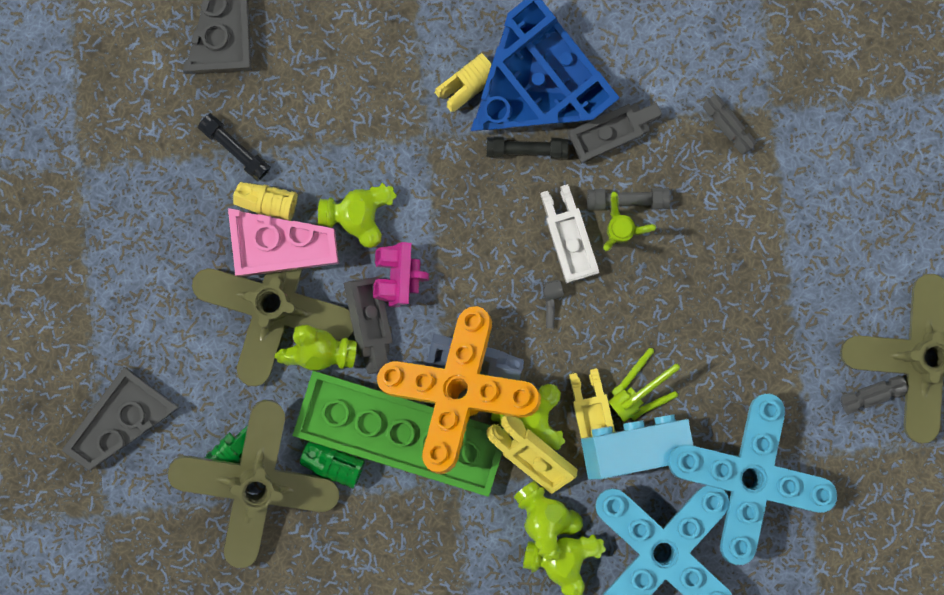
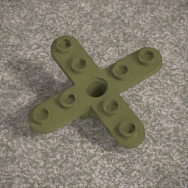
M206 268L200 270L192 280L193 293L198 299L252 316L237 364L238 378L248 386L257 387L268 381L276 360L275 353L279 350L286 326L295 328L305 324L329 332L338 341H341L342 338L348 339L354 332L348 309L296 293L303 269L266 273L263 283L216 269ZM276 294L281 301L280 307L277 311L268 313L263 306L264 300L267 296Z
M936 274L922 275L913 284L909 340L853 336L846 339L840 349V357L843 363L851 369L907 374L906 383L908 390L905 394L904 432L910 440L921 444L929 443L937 437L941 419L944 377V279ZM929 348L936 354V363L933 367H930L925 362V352Z
M270 399L259 401L252 407L240 464L187 455L175 458L168 467V480L177 490L233 499L224 543V556L226 561L236 568H246L256 560L268 505L326 512L331 510L339 500V490L336 484L329 478L275 469L285 422V413L281 405ZM252 482H261L265 485L264 489L258 494H249L245 491L246 487Z

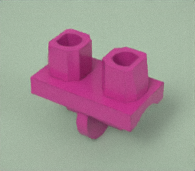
M400 242L394 246L380 247L375 251L376 267L390 268V280H375L373 298L389 302V307H400V305L409 304V293L418 294L419 282L429 281V273L420 271V259H411L412 243Z

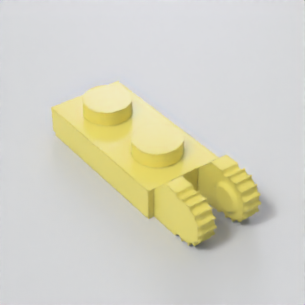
M597 368L591 369L589 375L596 397L587 399L582 397L581 382L577 373L569 374L575 400L573 401V407L581 438L592 437L591 430L612 426L613 432H615L607 394L604 395Z
M505 415L501 419L504 429L495 424L487 428L486 434L492 444L494 443L508 460L549 493H555L577 477L578 469L529 429L526 430L519 418Z

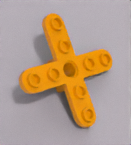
M478 306L469 307L460 314L445 369L393 361L385 364L377 375L379 388L389 396L435 403L422 459L424 465L436 474H445L455 467L470 416L483 411L527 418L533 415L541 404L540 393L531 383L480 374L492 329V320L490 315ZM468 389L466 395L458 399L459 394L463 390Z

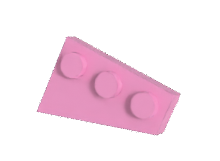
M228 208L235 276L242 277L339 264L336 234L333 228L277 219L271 216L251 214Z

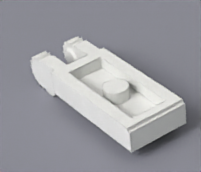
M568 184L561 186L560 191L567 212L558 215L555 213L553 199L549 192L540 193L548 217L546 222L566 284L599 274L579 208L576 209Z

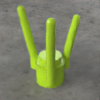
M617 192L611 193L610 215L612 220L607 226L609 239L604 244L603 248L605 251H609L615 243L622 244L629 241L633 235L639 236L656 230V225L654 224L637 227L630 217L620 215Z
M649 348L623 381L611 391L614 397L608 401L624 423L630 418L635 421L644 413L678 397V393L674 391L641 406L644 404L641 399L680 369L679 364H674L637 393L632 387L625 391L652 356L654 349Z

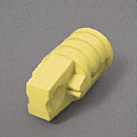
M240 182L233 194V204L256 212V214L291 221L295 212L298 195L297 192H289L288 190H281L265 184L258 185Z

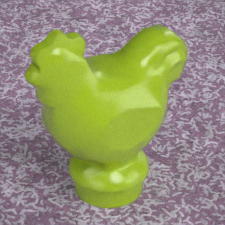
M381 183L379 187H371L370 190L355 189L350 191L339 204L332 197L320 199L318 205V226L332 228L335 223H340L347 233L359 238L361 245L367 248H375L382 238L381 231L375 223L376 210L383 205H393V200L396 199L397 195L394 193L392 186L386 187L384 183Z
M305 324L295 327L293 333L295 346L280 349L279 352L275 353L278 363L287 366L299 365L311 371L323 370L334 364L338 365L340 369L344 367L353 368L357 343L347 338H342L341 341H338L329 332Z
M545 384L538 390L541 396L539 409L533 415L519 419L523 422L526 430L529 429L552 449L559 450L561 445L565 443L563 432L553 429L548 424L549 412L560 401L561 392L556 385ZM492 413L491 420L497 421L502 425L501 419L505 415Z
M533 481L517 492L514 498L518 502V507L525 509L527 512L524 527L527 534L535 541V545L539 550L538 554L543 556L546 561H557L562 553L558 547L557 536L560 534H576L583 528V519L578 512L568 510L558 500L544 497V488L540 487L536 481Z
M594 534L589 538L582 536L580 539L564 537L557 540L558 547L562 551L557 561H546L543 556L538 554L539 550L535 542L528 541L523 568L530 569L531 572H536L540 567L544 568L548 577L561 586V592L564 595H583L585 585L580 575L583 560L590 557L600 559L601 554L606 551L603 540L601 538L597 539Z

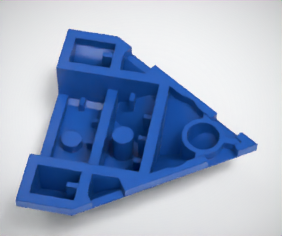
M523 0L507 15L504 24L505 28L495 52L471 132L590 121L597 118L617 102L620 97L560 25L542 0Z

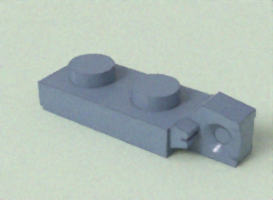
M438 334L433 335L426 366L445 369L453 338ZM487 347L480 374L520 380L524 360L503 351L500 352V350Z

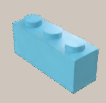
M675 414L655 417V424L644 426V420L624 423L623 431L613 432L612 426L591 430L592 437L581 438L588 480L605 479L668 466V457L673 449L681 445H693L689 420H676Z

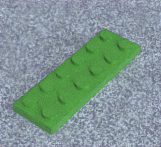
M317 371L312 372L292 435L487 497L490 495L502 456V451L487 438L486 430L491 425L469 419L455 467L445 474L431 472L424 465L422 455L434 411L433 407L404 398L389 396L384 392Z

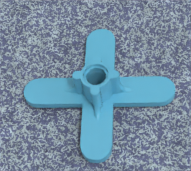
M773 394L759 395L751 402L739 457L693 445L678 446L671 451L668 457L669 469L675 477L731 491L720 542V551L724 559L734 565H744L754 558L767 501L822 513L829 511L835 506L837 501L836 488L829 480L774 466L785 417V407L783 402ZM747 469L754 476V483L749 489L746 488L742 481L743 473Z
M705 485L701 487L664 528L657 524L619 489L611 488L601 492L595 504L598 516L639 554L603 595H652L665 580L669 581L683 595H732L726 586L690 554L728 510L729 499L723 489ZM660 543H667L671 547V555L665 561H657L653 555L655 547Z

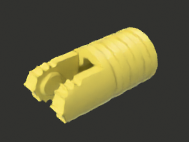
M479 54L438 86L435 94L439 98L444 99L454 93L447 101L446 107L450 112H455L484 89L492 64L484 54Z

